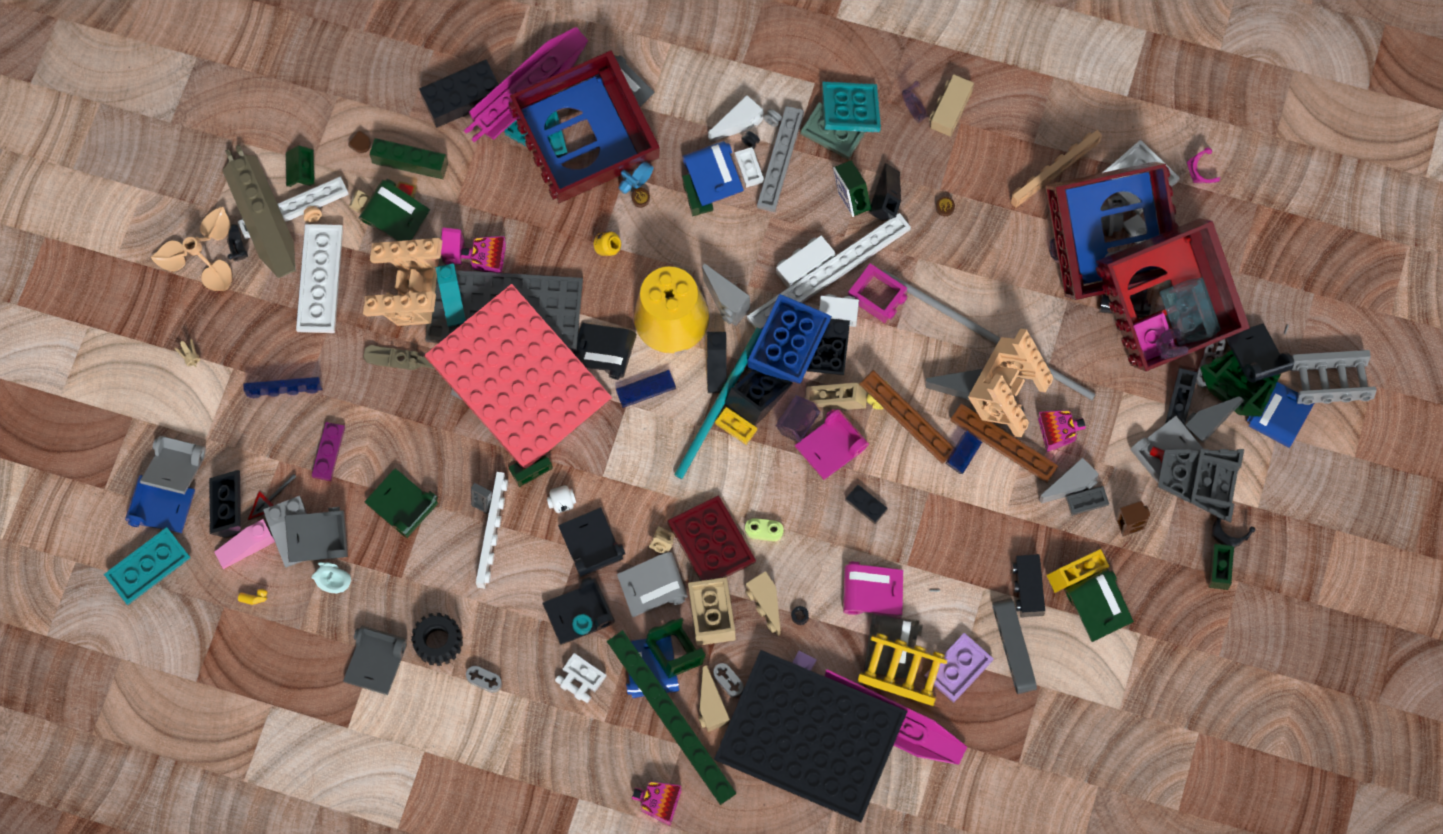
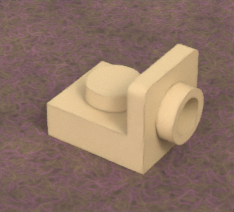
M356 190L348 207L361 214L371 197L360 190Z

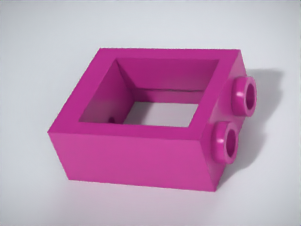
M871 263L848 291V296L859 300V307L883 323H886L888 319L891 320L897 312L896 308L898 305H903L908 298L907 287ZM873 277H876L898 292L885 310L860 295Z

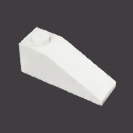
M746 96L708 132L709 140L713 142L749 130L754 125H759L763 120V109L749 96Z

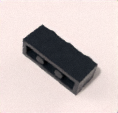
M1040 554L1016 556L1015 562H1012V573L1016 574L1017 581H1014V592L1018 593L1019 599L1015 601L1016 612H1020V618L1044 616L1045 601Z

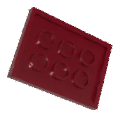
M719 495L669 519L667 522L700 581L726 578L756 563L755 557Z

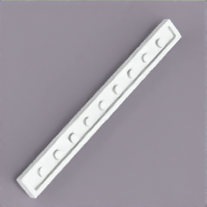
M900 213L897 214L896 218L888 220L780 294L800 303L805 302L910 231V225ZM779 295L747 316L748 321L755 329L756 327L763 329Z

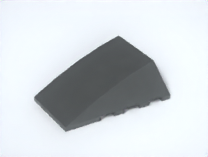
M1244 449L1164 450L1157 487L1231 523L1234 509L1232 501L1237 474L1242 465Z

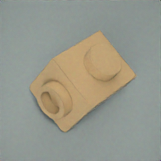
M658 526L649 548L654 549L658 553H668L673 545L675 535Z

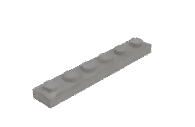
M789 106L785 108L758 200L757 208L771 212L776 211L804 110Z

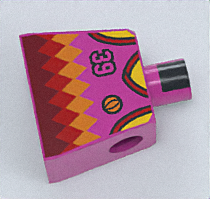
M505 237L475 238L473 248L462 247L461 258L471 259V266L474 270L502 273L506 250Z
M1069 410L1039 412L1038 415L1046 452L1076 441V431L1086 429L1084 419L1073 420Z
M649 782L646 790L635 787L632 799L642 802L641 812L671 826L682 788L679 785Z

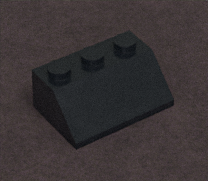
M240 470L209 478L210 534L229 538L240 533Z

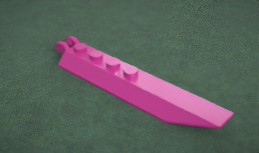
M575 27L543 44L469 111L474 122L464 132L466 134L469 133L477 125L481 131L472 137L471 140L473 142L477 141L483 134L493 140L517 119L513 118L509 111L510 95L572 68L588 42L585 36Z
M828 669L826 670L825 677L908 711L894 746L919 758L956 765L960 764L967 746L936 721Z

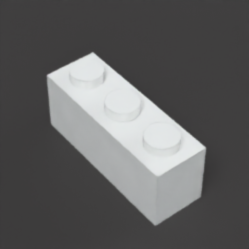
M822 235L818 238H813L803 249L799 248L794 251L790 258L781 260L777 264L776 274L786 287L789 288L834 258L835 251Z

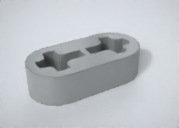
M720 663L716 665L713 670L715 680L730 697L736 698L741 696L744 688L738 676L727 664ZM719 669H721L722 671L725 669L727 670V680L722 675L718 676ZM730 681H731L734 685H737V684L739 685V687H738V690H739V691H738V692H736L735 690H733L732 692L730 691V690H731V685L729 684Z
M471 666L466 671L468 682L490 693H496L502 687V681L495 673L478 666ZM478 671V675L482 677V680L479 678L472 680L470 674ZM486 679L489 681H493L494 679H496V683L498 685H493L492 688H490V684L486 682Z

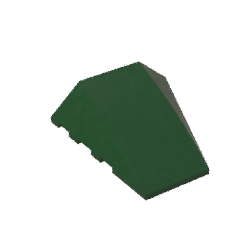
M1232 350L1221 358L1218 357L1200 368L1208 391L1219 400L1225 402L1239 396L1244 400L1234 411L1238 415L1262 416L1281 374L1253 383L1249 382Z

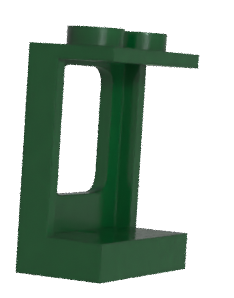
M683 618L673 619L665 625L651 628L645 641L668 678L703 665L706 655L702 648L696 650L683 630ZM674 635L686 651V655L668 661L656 644V641Z

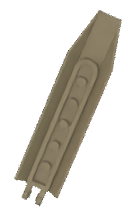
M239 144L236 146V150L240 157L235 160L229 149L225 150L230 162L227 163L222 171L259 258L277 278L296 271L294 241L257 156L244 155Z

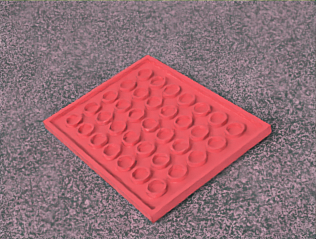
M513 284L504 289L424 356L523 470L535 464L612 398Z

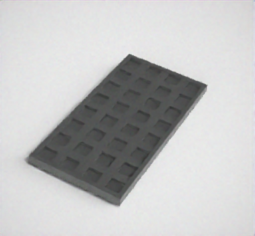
M456 270L466 321L509 285L513 284L571 351H577L583 278ZM437 279L434 312H432L431 324H427L425 337L426 342L440 343L460 326L448 327Z

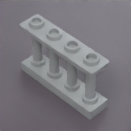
M1370 350L1294 354L1292 356L1294 358V367L1291 371H1299L1303 390L1298 393L1297 404H1328L1338 401L1346 403L1355 400L1369 401L1374 399L1377 389L1375 386L1368 387L1365 366H1368L1371 357ZM1345 368H1357L1360 387L1349 388ZM1317 369L1319 371L1322 390H1310L1307 370ZM1326 369H1338L1341 389L1329 388Z

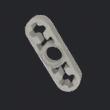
M1224 339L1218 341L1219 346L1215 353L1212 352L1214 344L1208 345L1205 348L1196 384L1201 388H1207V385L1202 381L1203 375L1200 368L1206 364L1205 359L1207 357L1221 358L1225 347Z

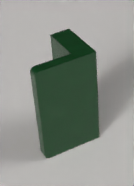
M298 145L286 152V186L291 187L296 183L308 186L315 184L314 150Z
M690 175L682 176L692 216L712 212L714 210L712 203L701 206Z
M545 455L525 470L518 463L509 466V471L519 487L553 469L552 463Z

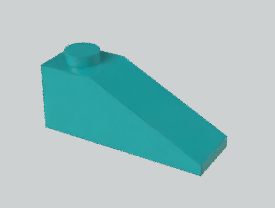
M454 263L435 267L448 327L461 325L466 321Z

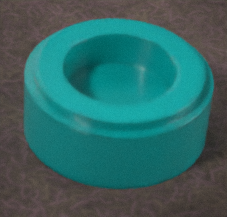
M586 614L577 615L573 619V630L580 635L589 633L592 628L591 618Z

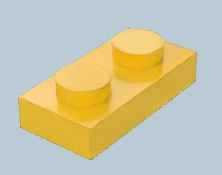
M727 407L715 421L717 426L745 445L748 444L757 432V427Z

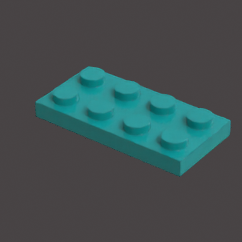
M166 527L107 571L104 576L124 602L130 605L191 559V557Z

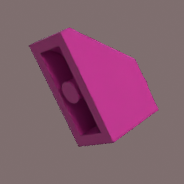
M442 227V261L447 265L453 263L454 265L461 264L462 247H465L462 231L460 229Z

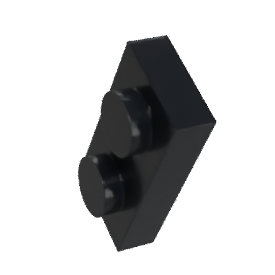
M859 485L845 498L846 502L874 524L888 510L886 506Z

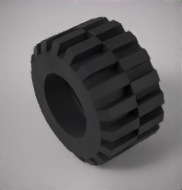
M430 613L428 618L423 616L421 618L422 622L417 621L415 624L416 629L413 628V636H411V641L417 655L422 661L428 662L432 666L434 663L437 666H442L443 662L447 665L450 663L449 660L451 658L454 661L457 658L456 653L460 654L461 652L460 646H463L462 633L453 618L450 619L446 614L442 616L441 613H437V616ZM441 630L448 634V640L444 646L435 649L427 646L426 640L432 632Z

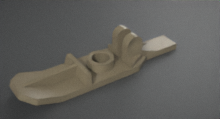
M369 345L364 350L363 358L369 364L415 370L420 367L434 368L424 356H421L416 351L385 348L375 345ZM400 356L405 357L403 361H399L398 358Z

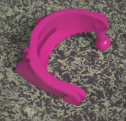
M1209 147L1187 161L1193 183H1217L1221 179L1220 177L1205 179L1198 172L1197 164L1200 157L1205 153H1212V149Z

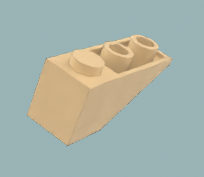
M765 571L746 583L747 590L745 593L750 601L754 600L757 604L755 608L761 617L765 616L767 619L766 625L769 630L779 636L780 621L777 590L775 584Z

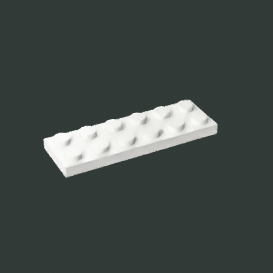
M305 224L297 332L335 333L343 225Z

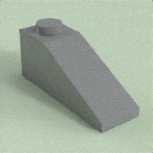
M1082 458L1040 496L1039 501L1046 503L1083 492L1087 488L1090 490L1098 483L1099 473Z

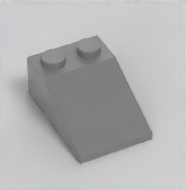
M704 263L702 266L703 280L722 319L728 324L732 323L737 326L750 310V296Z
M298 496L263 509L285 568L303 562L288 561L285 516L307 514L301 497Z

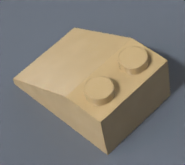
M727 577L688 583L697 646L735 641V627Z

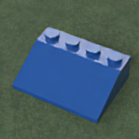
M779 294L748 359V367L765 375L801 384L832 316Z

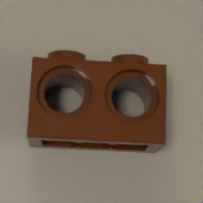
M1142 501L1121 507L1116 521L1122 536L1144 530L1150 517V511L1147 506H1144Z

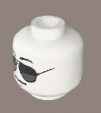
M566 485L551 489L549 492L550 497H547L549 508H554L556 513L573 509V504L576 503L572 488L569 489Z

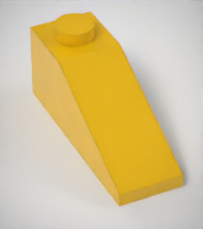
M1100 549L1046 576L1056 593L1110 566Z

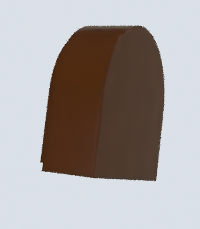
M359 130L348 143V146L358 153H365L370 149L371 142L369 137Z

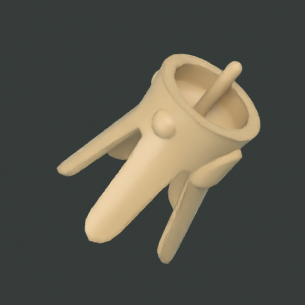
M190 339L191 344L189 348L184 341H181L182 349L175 348V350L184 358L185 364L188 367L193 365L197 367L196 364L200 361V358L196 354L193 340Z

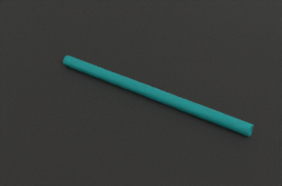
M756 327L674 475L679 479H683L723 408L731 388L735 386L746 367L762 329Z

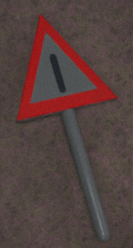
M293 474L268 499L259 491L248 521L265 515L263 509L274 506L271 501L296 475Z

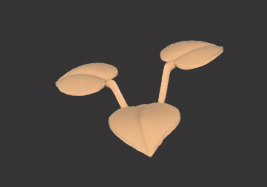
M220 207L213 210L201 222L200 232L208 237H187L183 241V245L178 241H169L151 256L152 260L164 270L178 271L185 266L184 256H187L188 253L198 255L209 266L202 273L201 280L204 286L213 291H226L232 282L230 266L223 260H217L212 265L200 253L202 251L200 241H209L211 238L222 240L228 235L231 224L225 209Z

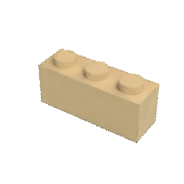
M953 75L951 80H947L944 87L945 93L943 96L940 95L936 104L938 108L936 111H932L929 118L931 129L950 137L952 136L972 94L973 82Z

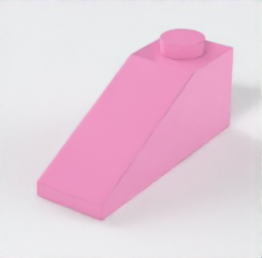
M262 519L242 530L217 549L215 554L222 568L225 569L274 543L275 540Z

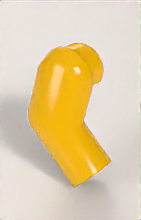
M258 589L257 595L241 592L238 595V601L250 605L262 603L267 600L268 592L265 589Z

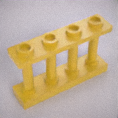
M877 633L876 636L872 635L870 640L875 641L876 645L868 670L865 673L861 672L859 674L857 682L934 706L936 696H933L932 689L940 663L947 664L948 659L944 658L945 654L936 651L931 654L925 652L926 648L915 645L914 648L906 646L907 642L896 639L895 642L888 640V636ZM883 646L894 647L895 650L887 676L884 679L877 678L875 671ZM902 651L914 654L906 682L903 685L895 683L894 677ZM921 657L933 660L926 685L922 691L914 690L913 683Z

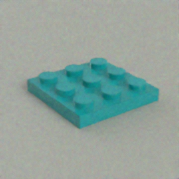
M822 81L825 130L880 132L881 122L877 84Z

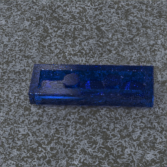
M670 370L617 388L616 393L622 408L672 391L676 389Z

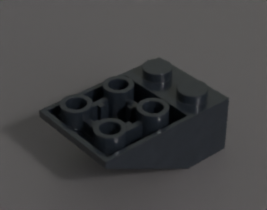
M830 320L807 369L808 372L844 375L850 330L849 320Z

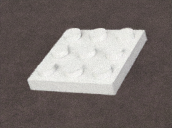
M1140 140L1104 172L1150 162H1164ZM1169 168L1170 177L1168 180L1169 185L1172 187L1179 181L1180 177ZM1130 192L1116 193L1124 198L1127 205L1140 202V199ZM1141 208L1133 211L1140 215L1143 212V209Z

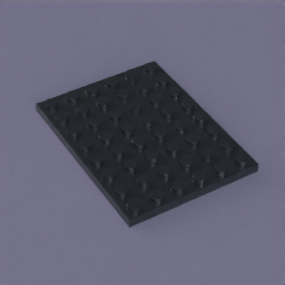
M760 650L714 760L862 823L908 711Z

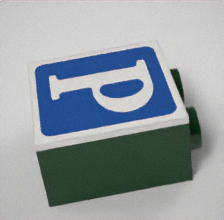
M850 160L833 167L838 194L852 217L871 210L866 182L853 161Z

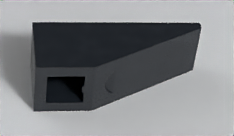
M887 163L883 166L871 203V210L868 212L881 221L896 218L901 203L900 171Z

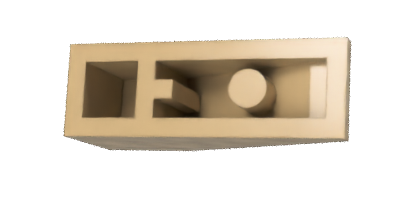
M859 383L806 387L805 405L848 410L866 408L867 392Z
M706 665L703 666L700 700L701 716L698 719L701 727H706L707 731L710 732L729 724L730 720Z

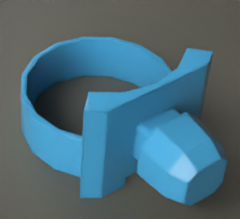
M645 161L635 170L633 175L623 170L621 173L623 180L619 185V190L626 194L632 189L631 186L635 189L640 188L649 179L654 167Z

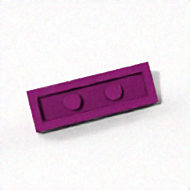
M325 423L311 475L312 478L326 481L332 480L345 431L344 425Z

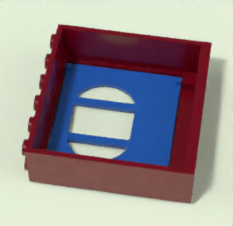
M612 50L510 95L509 111L513 118H517L518 130L521 135L525 134V144L529 151H533V160L537 167H541V177L545 184H549V193L553 200H557L558 204L621 176L623 170L630 172L638 168L645 161L650 163L659 158L660 147ZM573 108L582 112L579 116L544 130L547 119L557 110ZM583 120H587L597 141L557 158L547 137ZM595 148H600L597 159L584 169L573 170L561 165Z
M1150 162L1045 185L1065 297L1079 300L1105 294L1102 288L1103 282L1085 286L1084 284L1102 281V277L1100 278L1096 271V267H1098L1096 261L1105 258L1109 253L1107 251L1108 248L1148 240L1179 227L1175 222L1176 207L1172 204L1171 198L1173 196V189L1169 185L1168 180L1170 171L1165 163ZM1117 192H1130L1140 199L1139 203L1100 210L1103 202L1110 195ZM1143 209L1146 234L1105 243L1101 217ZM1148 266L1138 270L1136 273L1160 267ZM1158 269L1135 274L1129 281L1128 289L1166 274V271Z

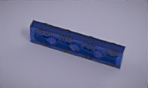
M320 377L243 383V390L246 396L250 398H259L261 395L276 397L285 393L288 395H297L299 392L317 393L323 390V385Z

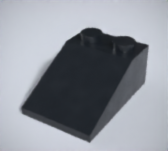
M753 369L731 388L725 404L755 426L770 412L793 383L788 380L765 375Z

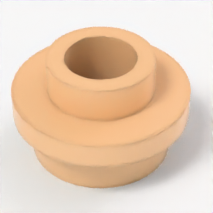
M316 206L307 207L303 212V218L308 223H315L322 216L321 210Z

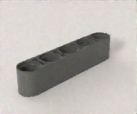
M1013 599L993 602V612L1016 693L1021 694L1037 690L1035 676Z

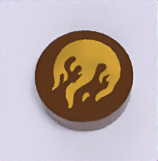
M637 188L632 192V203L636 207L643 208L649 204L650 194L646 189Z
M949 197L940 198L936 203L937 213L944 217L953 214L955 209L954 201Z

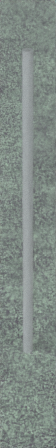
M883 270L884 273L907 287L908 293L991 342L998 344L1000 337ZM1048 366L1054 379L1088 399H1094L1095 393Z

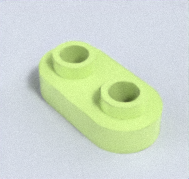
M752 518L745 524V533L751 539L778 541L784 533L782 524L774 520ZM757 525L758 529L752 530L751 526ZM772 527L777 528V531L771 532L770 529Z

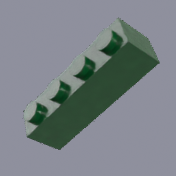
M374 138L369 154L372 164L442 180L448 166L446 154Z

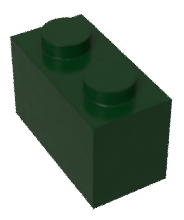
M1214 544L1211 550L1208 588L1228 590L1231 586L1234 546Z

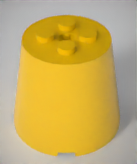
M662 267L651 272L642 283L634 310V324L639 337L646 345L659 352L675 353L694 347L704 337L709 325V309L695 280L689 273L677 267Z

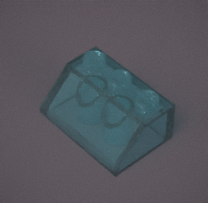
M1203 277L1186 280L1160 291L1178 345L1212 338L1221 330Z

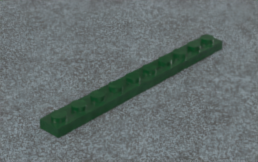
M622 630L607 641L608 645L717 802L722 805L737 794L625 632Z

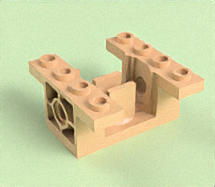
M440 238L372 243L370 261L373 264L390 262L399 269L397 270L395 285L398 295L394 296L393 294L386 293V295L365 296L363 314L365 316L384 315L397 326L431 324L436 299L437 274L435 267H438L439 259L441 258L442 240Z
M1020 329L1015 339L1000 338L968 396L983 421L1007 424L1015 437H1022L1029 424L1027 417L1021 409V404L1016 403L1014 396L1018 395L1025 382L1022 378L1032 379L1040 392H1046L1054 378L1027 329Z

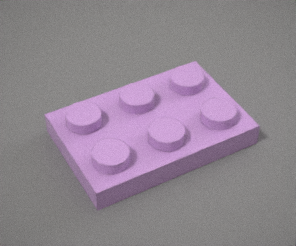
M963 633L945 653L944 658H947L948 662L947 664L940 663L934 686L954 703L994 659L969 636ZM930 670L924 675L926 679L928 678Z

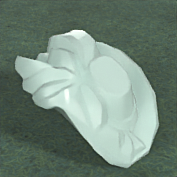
M319 562L318 565L320 567L312 574V579L315 580L317 586L329 593L344 592L351 582L349 573L339 569L338 565L329 562Z

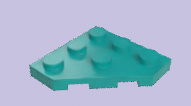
M557 111L547 119L544 130L560 124ZM515 120L504 130L505 135L526 146L525 134H520L517 127L518 123ZM562 130L547 137L557 158L568 154Z

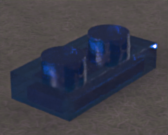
M968 431L964 432L945 464L959 474H963L982 442Z

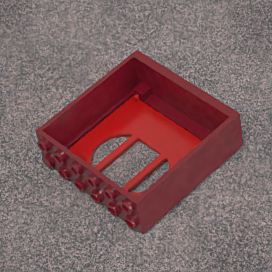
M1196 219L1096 261L1098 266L1096 267L1097 274L1100 278L1102 277L1104 283L1102 285L1103 291L1110 299L1109 308L1112 313H1115L1117 319L1115 320L1116 327L1121 331L1123 336L1121 338L1122 344L1129 353L1127 356L1131 366L1145 372L1250 328L1218 234L1211 220ZM1156 266L1166 271V274L1128 289L1132 276L1144 267ZM1170 279L1178 303L1138 320L1130 296ZM1180 310L1176 322L1169 328L1176 348L1146 361L1133 324L1160 312L1167 315Z

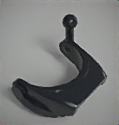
M233 224L228 232L227 243L230 254H228L227 258L237 262L247 258L248 253L244 249L238 225Z
M1217 517L1212 527L1211 536L1215 537L1214 540L1216 539L1221 545L1234 546L1235 548L1245 540L1247 541L1256 529L1251 526L1245 536L1234 538L1223 531L1221 527L1222 519Z

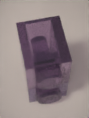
M796 395L775 426L783 436L800 443L820 414V410L814 402Z

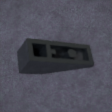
M707 332L708 393H720L727 381L726 332Z
M1179 365L1165 423L1177 416L1185 426L1198 376V369Z

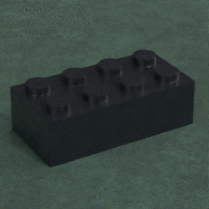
M487 59L421 87L419 91L435 127L438 128L470 114L469 111L494 90L499 83Z

